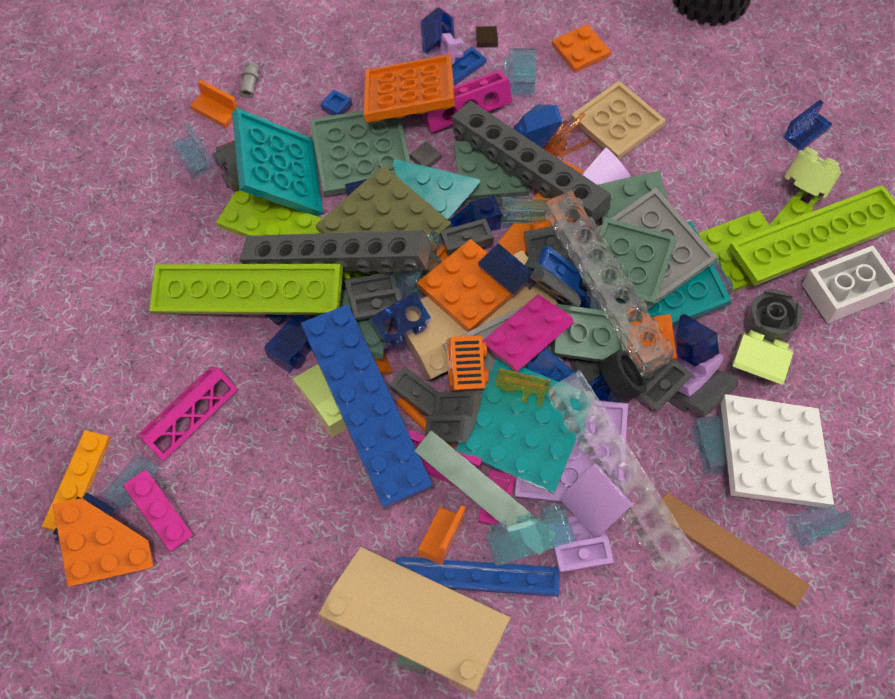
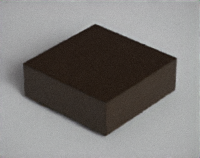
M476 26L477 48L498 47L497 26Z

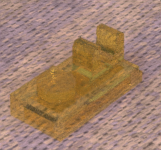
M499 368L495 385L500 386V389L507 392L524 390L522 402L527 403L528 396L534 392L538 397L537 406H542L545 393L549 392L551 380Z

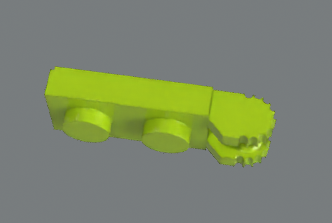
M800 189L797 195L792 197L771 222L770 227L812 212L813 207L818 203L822 195H813L810 202L806 204L801 199L808 192Z

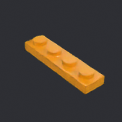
M84 430L42 524L44 529L57 532L53 504L81 498L85 500L111 441L109 436Z

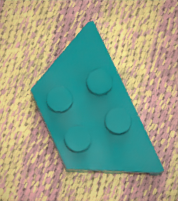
M397 159L393 161L396 176L447 220L454 216L457 209L466 202L470 194L481 183V179Z

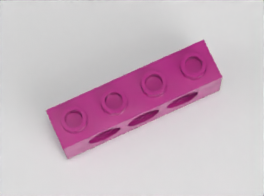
M498 70L454 86L455 106L450 107L447 111L439 109L428 111L422 114L424 124L432 133L453 125L452 116L465 106L464 104L467 101L474 102L487 112L502 108L512 103L509 79Z

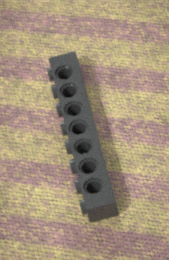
M469 101L452 116L453 132L459 138L465 139L475 149H479L487 154L491 160H496L503 165L507 171L513 172L526 184H530L538 189L543 196H548L561 208L573 213L578 220L592 226L610 209L611 193L474 102Z
M424 230L246 236L239 260L242 264H341L343 266V273L348 271L392 272L393 270L414 272L416 270H427L432 244Z

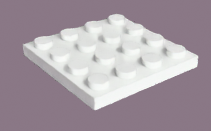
M725 394L721 401L731 496L829 508L834 505L819 409Z

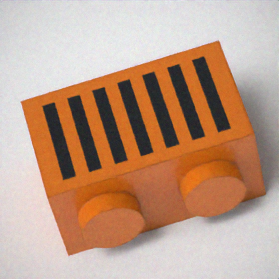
M482 336L448 338L446 340L449 392L473 391L486 388L485 384H488L489 381L488 369L484 368L487 346L485 342H482Z

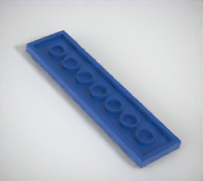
M347 304L302 322L303 332L382 508L385 509L433 488V484L420 456L414 451L416 448L349 305Z

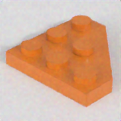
M82 498L53 504L67 588L153 568L149 542L141 535Z

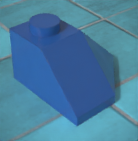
M537 104L523 115L513 129L541 148H544L563 121L557 105Z

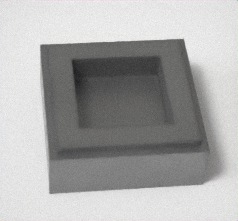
M425 141L410 153V159L418 165L432 167L442 159V154Z

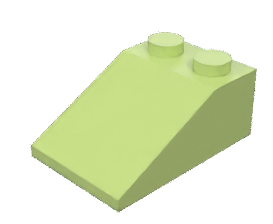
M318 364L293 378L294 383L332 438L347 429Z

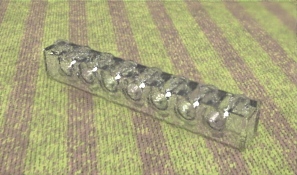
M571 190L546 201L544 208L546 219L641 376L643 377L668 365L674 355L671 343L661 335L658 322L648 314L644 300L641 297L638 298L631 279L628 276L625 277L622 272L618 258L612 256L606 239L600 236L596 230L595 221L592 217H588L584 211L582 200L579 197L576 198ZM567 219H574L576 222H570ZM584 238L587 239L588 242H582L579 239ZM591 258H597L601 262H594ZM603 278H610L613 282L608 283ZM621 298L625 300L626 303H619L616 301V299ZM635 319L639 324H631L628 320ZM641 340L650 341L652 346L644 345Z
M581 371L575 372L552 386L548 390L549 401L556 410H560L564 417L563 423L569 432H573L579 440L577 444L584 455H588L592 463H596L629 500L631 490L638 494L639 502L637 504L632 502L633 506L622 517L637 532L636 538L641 547L645 550L647 549L653 558L651 562L654 568L659 573H663L664 576L673 575L699 558ZM571 399H576L580 402V411L571 407ZM586 421L591 422L595 426L594 434L586 430ZM601 444H604L609 448V457H605L601 454ZM616 467L623 470V480H619L615 476L614 471ZM646 514H650L653 517L654 524L652 528L648 527L645 523L644 518ZM662 537L669 543L667 551L662 550L660 547V539Z

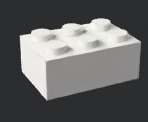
M870 246L811 269L802 286L828 324L890 299L895 293V275L875 247Z

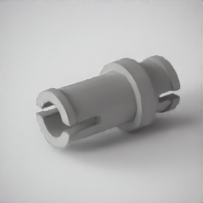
M247 63L242 71V84L239 91L242 97H253L255 83L259 79V67L254 63Z

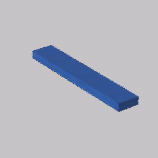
M396 557V564L452 590L559 597L560 573L557 567L445 560L443 565H440L426 558Z

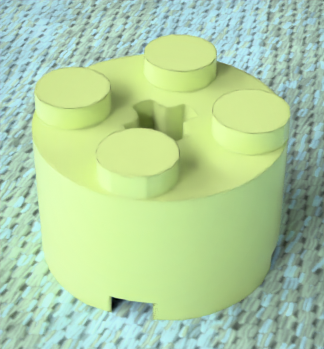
M806 147L804 151L800 150L787 170L785 178L789 180L792 177L795 179L794 185L815 196H818L821 192L822 198H826L842 173L840 167H838L839 163L828 157L824 160L817 156V151Z

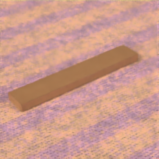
M668 492L652 514V516L793 609L798 606L810 585Z

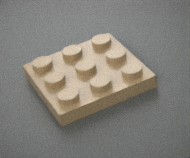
M620 81L571 114V121L603 149L607 147L618 160L664 127L666 119Z

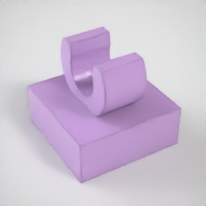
M450 33L442 34L440 55L451 54L452 64H455V57H463L462 51L457 50V48L465 46V43L459 38L454 40Z

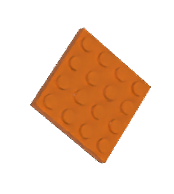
M451 54L365 70L363 111L365 123L380 122L383 119L402 118L416 113L424 114L438 109L446 110L455 106Z

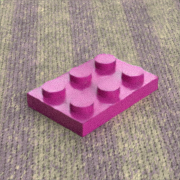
M537 294L482 342L486 343L487 351L517 372L571 326L574 321L570 314Z

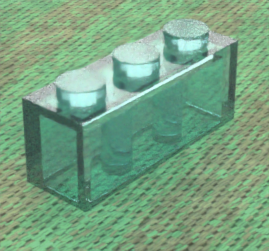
M553 504L542 508V514L533 516L532 512L517 516V522L507 525L506 521H501L490 525L491 530L487 531L485 535L495 565L506 564L576 541L565 506L559 508L558 504Z

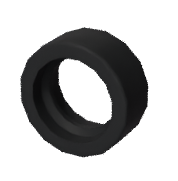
M618 350L602 360L601 371L609 388L618 398L628 402L646 391L647 383L638 363L626 351Z

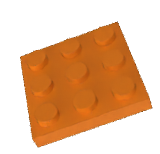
M470 239L419 280L417 288L464 330L469 332L480 326L523 289V282Z

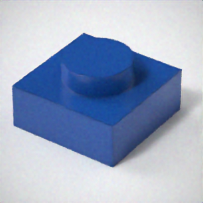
M333 89L320 103L321 109L331 115L344 114L352 105V99Z

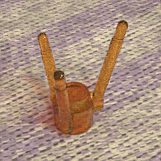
M581 113L560 134L567 124V121L564 120L544 149L555 157L560 156L564 158L567 154L594 142L593 139H588L566 149L567 141L564 137L585 117V114Z

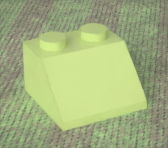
M750 330L749 333L743 332L732 359V366L783 385L793 355L792 349L788 348L790 344L778 339H774V342L765 340L764 334Z

